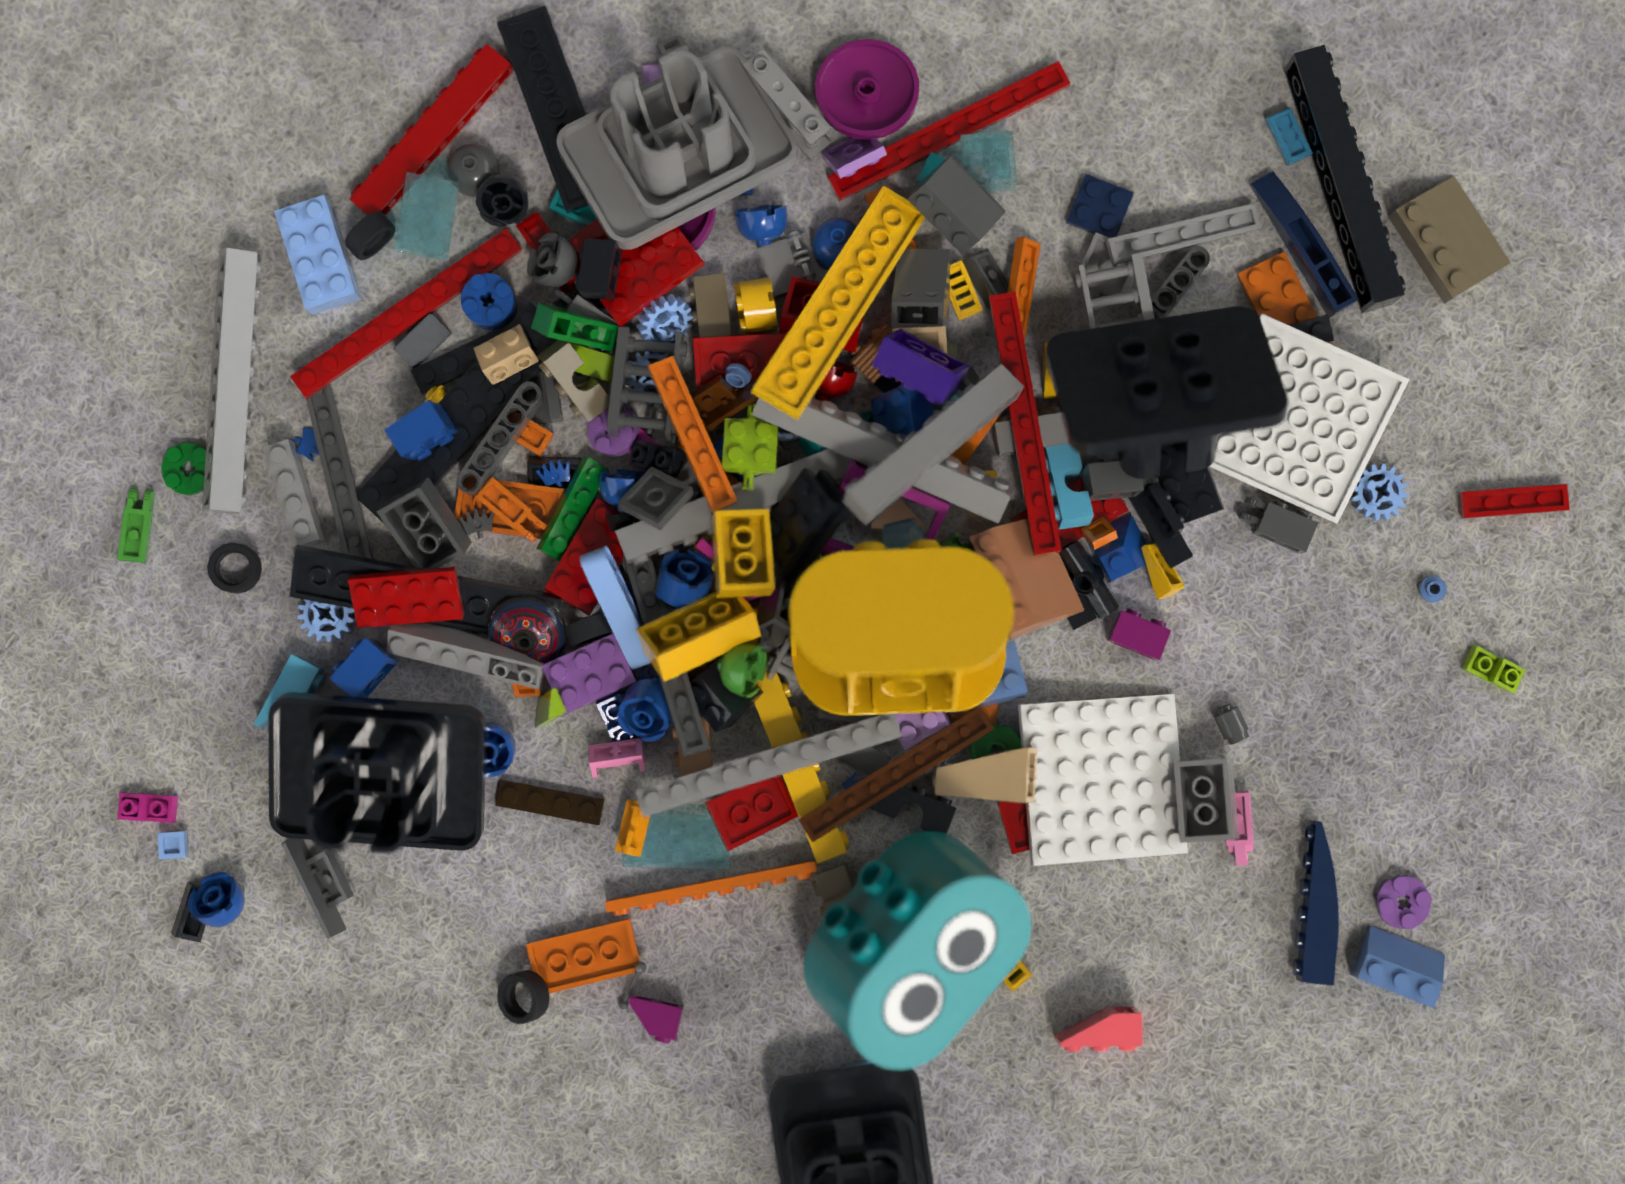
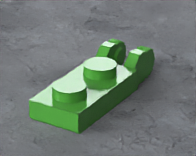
M130 488L126 508L123 511L117 560L146 563L155 493L153 490L145 491L143 508L141 510L136 509L139 491L136 488Z

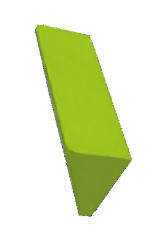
M556 688L551 689L538 699L535 728L554 721L566 712Z

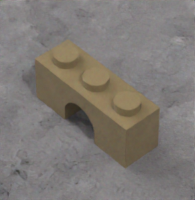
M558 339L537 355L542 362L539 365L540 369L548 379L553 376L557 382L554 385L555 389L563 399L568 396L572 402L569 407L578 418L583 416L590 422L609 407V396L593 377L581 384L573 383L572 376L574 371L584 362L568 341Z

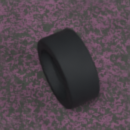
M382 212L371 213L351 229L345 239V246L358 260L369 259L390 242L396 232L395 226Z
M228 543L214 550L209 557L207 570L210 580L217 588L225 592L239 594L255 587L260 579L262 566L261 560L254 550L242 544ZM231 553L242 554L247 558L250 565L247 578L236 584L225 581L220 575L219 569L223 558Z
M604 612L582 618L565 626L572 647L613 634Z
M524 970L510 974L501 981L498 987L497 1000L501 1012L510 1022L526 1024L539 1019L545 1014L549 1007L550 995L548 987L541 976L536 972ZM518 982L523 983L531 994L532 1005L529 1012L524 1011L516 1000L515 989Z

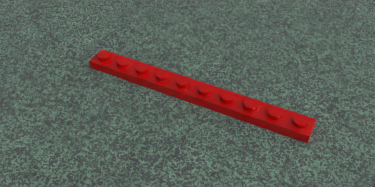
M1057 61L885 147L887 155L881 157L873 165H866L858 169L852 176L839 178L836 173L827 176V179L840 202L928 158L931 152L936 154L1070 87L1071 82L1061 63Z
M507 228L292 374L290 376L303 396L306 399L310 398L412 328L429 313L435 312L460 295L466 283L474 275L492 273L522 251L521 247Z
M1016 291L989 296V303L1000 365L1002 364L1024 386L1018 399L1008 406L1034 556L1058 553L1062 549Z

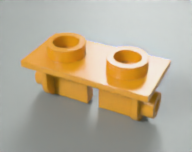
M630 799L626 801L615 851L641 857L651 815L642 816L638 801Z

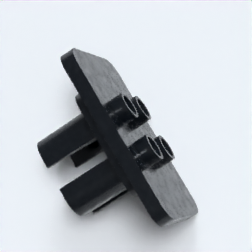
M1235 306L1065 332L1054 336L1047 344V364L1069 445L1076 452L1085 455L1118 451V459L1122 470L1133 478L1159 477L1161 444L1185 441V471L1203 470L1209 467L1215 460L1217 436L1275 427L1281 424L1287 417L1288 395L1259 315L1247 307Z
M297 692L281 695L273 703L268 714L269 822L271 827L283 837L312 840L317 846L331 850H343L347 842L371 844L370 852L392 853L401 847L465 851L473 848L479 842L484 831L487 724L484 715L473 706Z
M867 1064L784 1076L772 1085L769 1093V1108L780 1184H934L920 1082L914 1068L898 1070L884 1068L876 1064Z

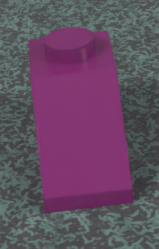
M637 995L630 996V1006L648 1034L655 1036V1041L670 1043V1040H676L684 1008L683 1005Z

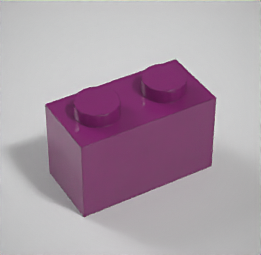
M1127 608L1126 612H1118L1107 641L1155 661L1160 660L1172 631L1165 628L1166 623L1154 618L1151 621L1142 619L1141 613Z

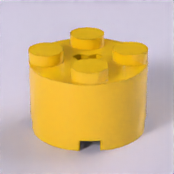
M770 277L733 283L741 334L778 329Z

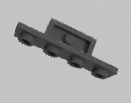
M290 838L283 841L281 844L325 936L330 938L345 931L346 926L336 905L354 895L333 851L327 849L312 857L303 839Z

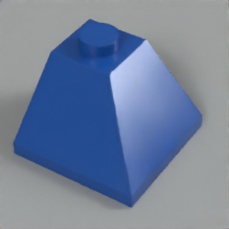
M1132 514L1111 523L1112 527L1116 530L1117 539L1096 550L1086 540L1096 562L1104 572L1107 583L1146 565L1141 548L1147 545Z

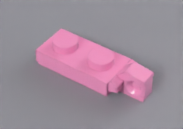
M1250 791L1235 792L1239 839L1226 840V846H1228L1229 852H1235L1236 866L1248 865V851H1254Z

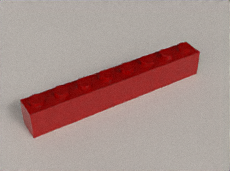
M486 44L483 48H478L471 58L472 61L466 67H462L457 71L454 76L455 80L450 86H445L441 89L434 104L427 106L421 112L418 122L414 126L410 125L404 131L402 140L387 150L386 158L380 164H376L371 168L368 173L369 177L363 183H359L354 187L349 200L366 216L378 211L386 216L512 74L514 70L511 64L491 46Z

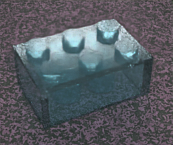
M405 173L394 252L444 261L448 260L460 182Z

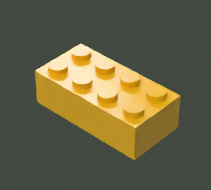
M716 592L636 629L643 653L664 682L723 655L738 645L749 643L761 636L755 611L743 597L717 598Z

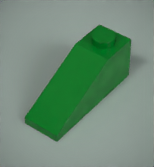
M538 303L531 326L532 329L546 337L613 351L619 327L613 323L543 303Z

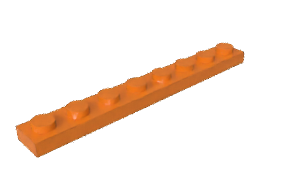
M811 860L605 901L606 912L613 911L614 916L630 913L629 908L639 906L640 911L656 908L655 903L666 901V906L682 903L681 898L692 896L694 901L708 898V893L718 891L719 895L734 893L735 887L744 886L745 890L760 888V883L770 881L771 885L787 882L786 877L797 876V880L813 877L812 872H817L816 861Z

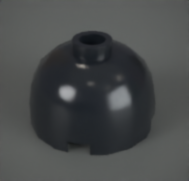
M495 173L485 178L479 186L476 196V206L483 220L497 227H507L509 224L519 223L525 217L529 199L527 189L520 179L507 173Z

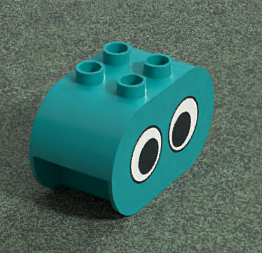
M926 831L909 835L891 845L879 859L867 863L859 874L858 883L843 901L836 902L827 909L822 919V925L811 938L805 954L804 978L806 986L814 1000L867 1060L888 1069L901 1070L918 1067L934 1059L946 1048L1020 961L1026 951L1031 935L1029 909L1023 897L1012 885L957 838L937 831Z

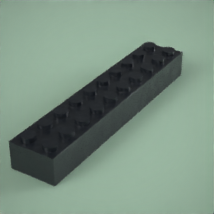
M1324 44L1294 53L1283 70L1305 138L1313 153L1311 157L1354 291L1359 299L1358 304L1363 314L1394 304L1405 295L1406 285L1403 277L1398 274L1396 268L1398 265L1397 256L1394 251H1391L1388 243L1390 239L1389 231L1382 224L1380 218L1382 214L1379 202L1374 200L1372 193L1374 188L1371 177L1366 175L1364 169L1365 157L1363 152L1358 150L1356 144L1357 132L1354 126L1350 125L1348 119L1349 107L1342 100L1340 94L1341 83L1339 78L1335 77L1332 69L1333 58L1331 53L1326 51Z

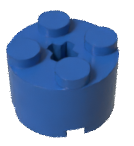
M490 273L476 274L466 283L462 290V310L478 328L494 331L514 319L518 307L516 295L502 277ZM492 298L494 300V304L489 303L488 306H486L485 301H489Z
M673 550L667 553L662 560L656 584V596L678 609L708 596L713 582V564L706 556L693 550H687V553H678L679 550Z
M659 678L638 680L631 684L618 709L617 721L620 727L630 736H633V734L640 736L642 741L660 739L672 721Z

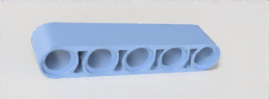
M605 546L581 555L580 561L584 573L630 668L634 670L650 664V661L643 653L636 631L637 628L643 626L639 611L610 550Z

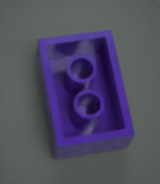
M902 329L884 337L872 363V366L877 368L878 373L887 378L894 377L898 379L903 387L912 391L918 390L925 394L924 397L933 403H943L954 396L970 367Z

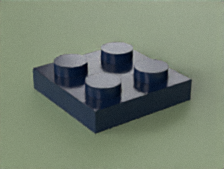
M1085 174L1066 224L1092 234L1097 232L1106 237H1117L1134 192Z

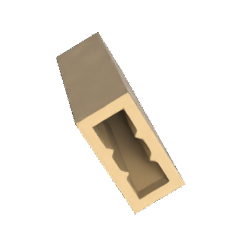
M1021 748L938 767L933 776L935 795L1021 803L1034 802L1038 748Z

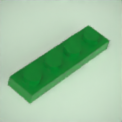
M583 456L536 548L537 550L556 561L562 559L599 489V474L602 471L608 470L606 467L588 456Z

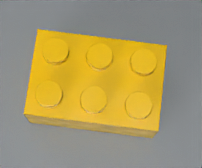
M769 509L715 511L711 522L717 598L770 596L775 589Z

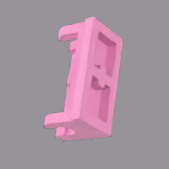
M641 738L589 745V766L592 777L599 778L597 771L601 768L621 767L622 765L636 763L639 764L640 772L646 771V759Z

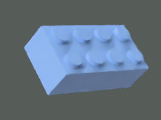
M321 195L275 210L274 213L305 310L314 315L362 299L332 204L325 195Z

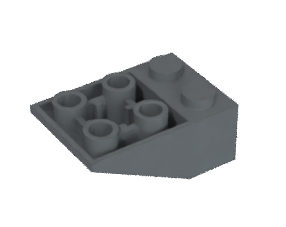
M951 249L905 250L896 264L892 295L891 328L946 325V329H949Z

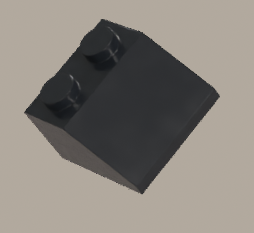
M719 660L700 673L690 683L699 713L715 732L732 727L764 693L757 684L755 688H759V690L753 697L748 698L732 693L723 685L720 671L718 670Z

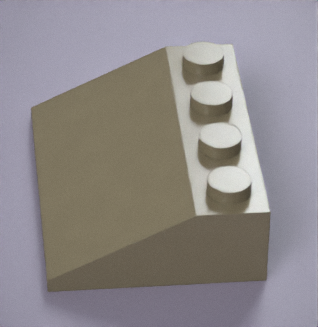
M1455 176L1422 193L1388 216L1444 304L1511 263Z

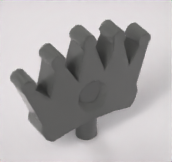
M474 509V519L471 517L470 512H467V523L463 517H460L459 520L464 526L467 535L470 536L477 532L478 539L483 538L482 531L492 532L495 513L491 512L488 518L487 510L483 509L482 516L480 517L478 509Z

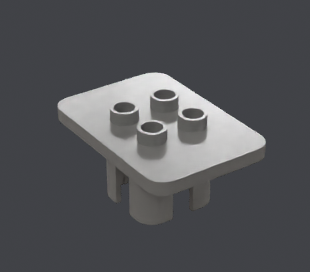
M729 47L719 48L699 59L688 51L672 52L658 59L661 78L641 88L639 87L638 77L635 72L620 78L611 89V103L567 124L558 133L557 147L563 162L608 239L616 241L620 249L630 250L637 248L782 174L795 164L798 157L796 139L772 100L744 69L743 64L747 60L738 50Z

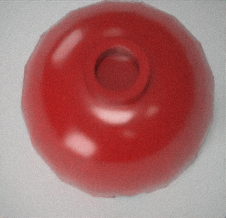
M835 361L815 392V398L830 402V398L845 396L852 389L858 372L854 371L855 369L847 364Z

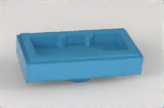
M1291 107L1266 118L1265 121L1287 167L1313 154Z

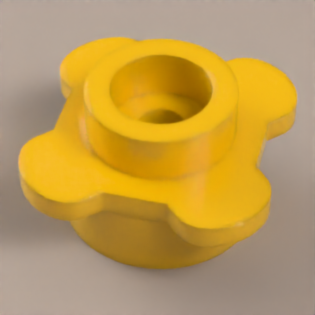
M444 386L432 387L425 395L426 401L430 400L438 404L447 394Z

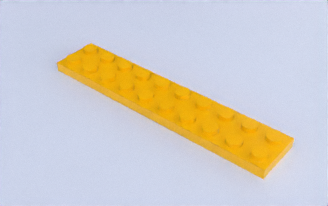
M885 186L881 188L752 388V394L798 421L925 220V217L907 199Z

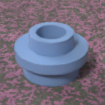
M740 363L728 365L725 371L726 381L737 388L744 387L752 378L748 368Z
M1430 576L1421 582L1419 592L1425 601L1435 603L1445 597L1447 587L1441 578ZM1432 584L1436 585L1438 588L1436 594L1430 592V586Z

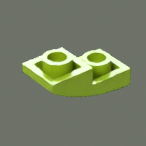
M569 342L584 362L575 372L612 383L615 355Z
M1472 645L1461 668L1512 694H1515L1526 671L1507 659L1499 658L1475 645Z

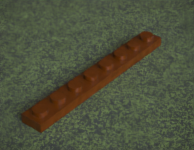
M979 706L798 820L813 843L994 730V727Z

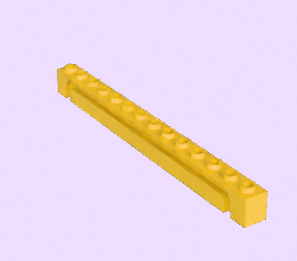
M705 534V535H702V536L698 537L699 541H700L702 538H703L707 543H708L710 540L713 541V537H712V536L709 537L708 534ZM699 541L692 544L696 552L703 554L696 548ZM708 558L713 564L712 569L714 571V578L710 591L711 593L716 592L715 565L714 561ZM754 608L753 610L757 617L758 608ZM758 638L750 641L749 643L758 644ZM769 652L766 653V654H767V665H768V663H769V661H770V659H771V656H770V653H769ZM766 670L763 681H757V685L764 693L754 703L772 749L808 738L806 731L800 732L797 725L801 718L796 706L790 707L787 698L792 695L787 682L781 683L778 672H776L772 681L767 679L770 671ZM818 763L782 774L799 818L826 803V796L831 795L825 780L819 781L816 772L821 769ZM838 827L813 843L806 833L817 864L846 853L847 849L845 846L850 845L845 830L839 831Z

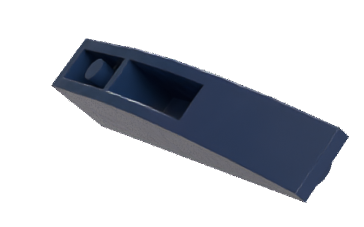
M1274 171L1250 184L1252 190L1323 310L1329 315V318L1357 302L1359 299L1331 251L1303 209Z
M1311 820L1310 826L1307 825L1305 830V841L1309 842L1308 852H1304L1302 862L1303 868H1306V878L1302 879L1300 884V894L1304 895L1303 906L1300 905L1298 908V921L1301 922V932H1297L1295 938V947L1299 948L1298 959H1294L1293 975H1297L1296 980L1302 983L1334 986L1339 935V905L1336 877L1323 824L1320 821Z

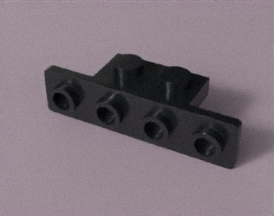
M1156 482L1144 488L1136 497H1128L1169 568H1174L1193 556L1180 534L1184 529V518L1179 510H1174L1169 502L1171 497L1165 487L1161 488L1159 483Z

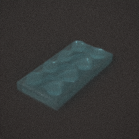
M653 814L650 816L641 857L623 853V867L730 870V851H726L710 815Z

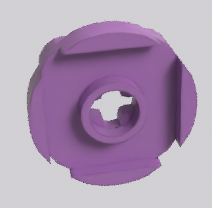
M623 406V413H626V416H636L631 410ZM608 407L590 422L587 421L588 438L590 444L597 451L611 457H619L628 453L633 448L634 440L637 434L639 435L640 428L625 426V429L620 430V437L609 436L607 431Z
M1396 876L1389 878L1381 884L1376 893L1379 916L1385 923L1394 928L1413 929L1420 925L1429 914L1432 897L1426 887L1413 877ZM1406 895L1408 896L1407 902L1409 906L1408 908L1403 907L1400 910L1398 908L1399 902L1396 900L1398 897L1404 898Z

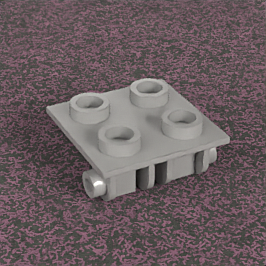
M794 231L788 234V238L757 248L766 277L771 279L773 297L788 292L792 276L817 282L823 280L806 231L800 234L798 231Z

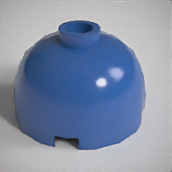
M762 205L751 208L750 211H747V207L735 210L737 229L747 240L756 241V246L771 245V240L780 237L786 229L788 219L786 205Z
M831 218L823 222L816 229L812 240V248L815 258L824 269H830L857 226L850 220Z
M617 469L618 473H615V475H609V470L600 472L599 487L603 499L608 504L617 506V511L625 512L620 509L618 502L646 472Z
M487 722L485 777H496L504 773L512 764L516 753V744L511 732L503 725Z
M225 872L213 873L200 881L202 885L198 890L193 889L188 901L189 911L199 922L210 927H224L232 923L239 917L245 904L244 890L236 879Z

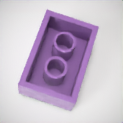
M614 634L543 665V671L551 689H557L566 709L564 715L628 688L631 684L638 681Z

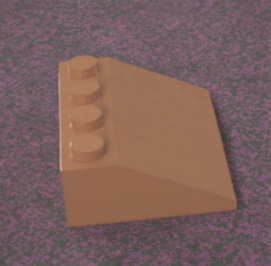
M1028 518L996 526L969 537L968 546L971 552L980 555L994 565L1010 588L1014 604L1013 625L1009 636L1010 641L1084 611L1059 552L1034 556Z

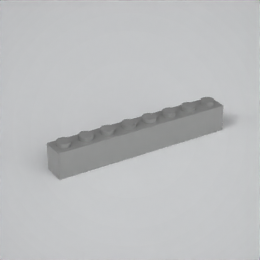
M1002 364L995 370L992 368L988 369L981 376V381L977 385L970 384L961 393L962 397L960 399L949 401L942 409L943 413L938 417L935 415L931 416L924 423V428L918 433L913 431L904 440L905 444L899 449L897 447L892 448L884 457L886 460L881 464L874 463L865 472L866 476L860 481L855 479L846 487L845 491L847 493L843 502L865 525L1018 399L1024 386Z

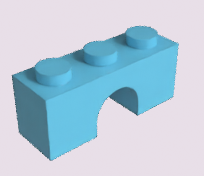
M1069 444L1046 447L1044 454L1058 529L1090 525L1094 514L1089 492H1075L1070 490L1065 484V480L1079 476L1082 469L1080 454L1073 450Z

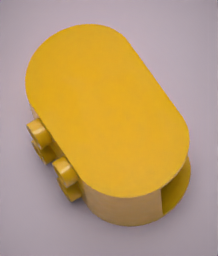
M928 539L914 541L908 545V549L886 550L885 545L879 542H862L855 545L853 551L834 553L819 560L798 581L790 604L792 666L800 688L816 706L837 715L952 712L971 709L981 704L994 692L1001 680L1006 660V644L1013 625V598L1002 574L994 565L976 553L955 547L940 548V544L937 541Z

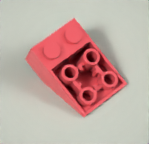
M1107 1007L1055 1035V1040L1060 1047H1065V1051L1069 1052L1081 1051V1047H1092V1051H1108V1047L1114 1046L1119 1047L1120 1051H1135V1046H1143L1142 1013L1135 1007Z

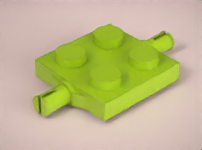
M752 405L747 406V417L742 419L725 418L722 467L724 472H736L743 475L742 489L744 491H747L748 481L749 491L754 490V476L762 473L776 474L778 426L753 416Z

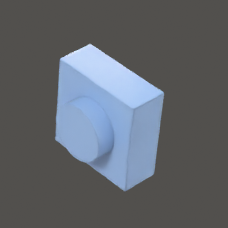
M187 831L157 833L159 860L188 857Z

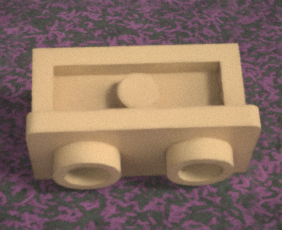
M521 324L473 348L481 370L492 384L503 381L539 361L531 348Z

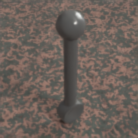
M644 962L636 964V973L624 998L618 1003L620 1009H627L631 993L641 973L646 971V964Z

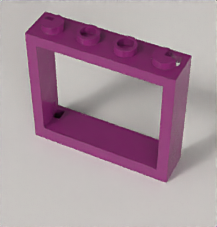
M850 458L839 483L840 487L845 491L853 478L859 480L864 478L869 466ZM912 486L901 496L937 510L924 536V539L934 540L950 507V502ZM831 538L821 553L832 555L842 551H853L854 546Z

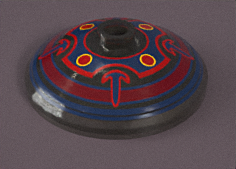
M517 596L502 602L493 611L488 622L487 637L490 641L520 652L544 665L557 659L563 652L567 640L566 623L557 608L546 600L534 596ZM525 638L529 640V643H523L521 639Z

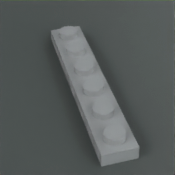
M1252 203L1109 238L1106 240L1111 264L1115 266L1133 261L1131 254L1142 252L1143 258L1257 231L1262 226L1256 204Z

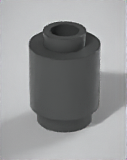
M1230 703L1216 710L1218 714L1214 716V719L1224 740H1228L1230 745L1249 737L1247 732L1249 728L1238 706L1232 707Z

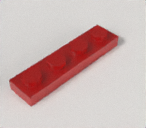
M1567 484L1459 493L1461 519L1570 510Z

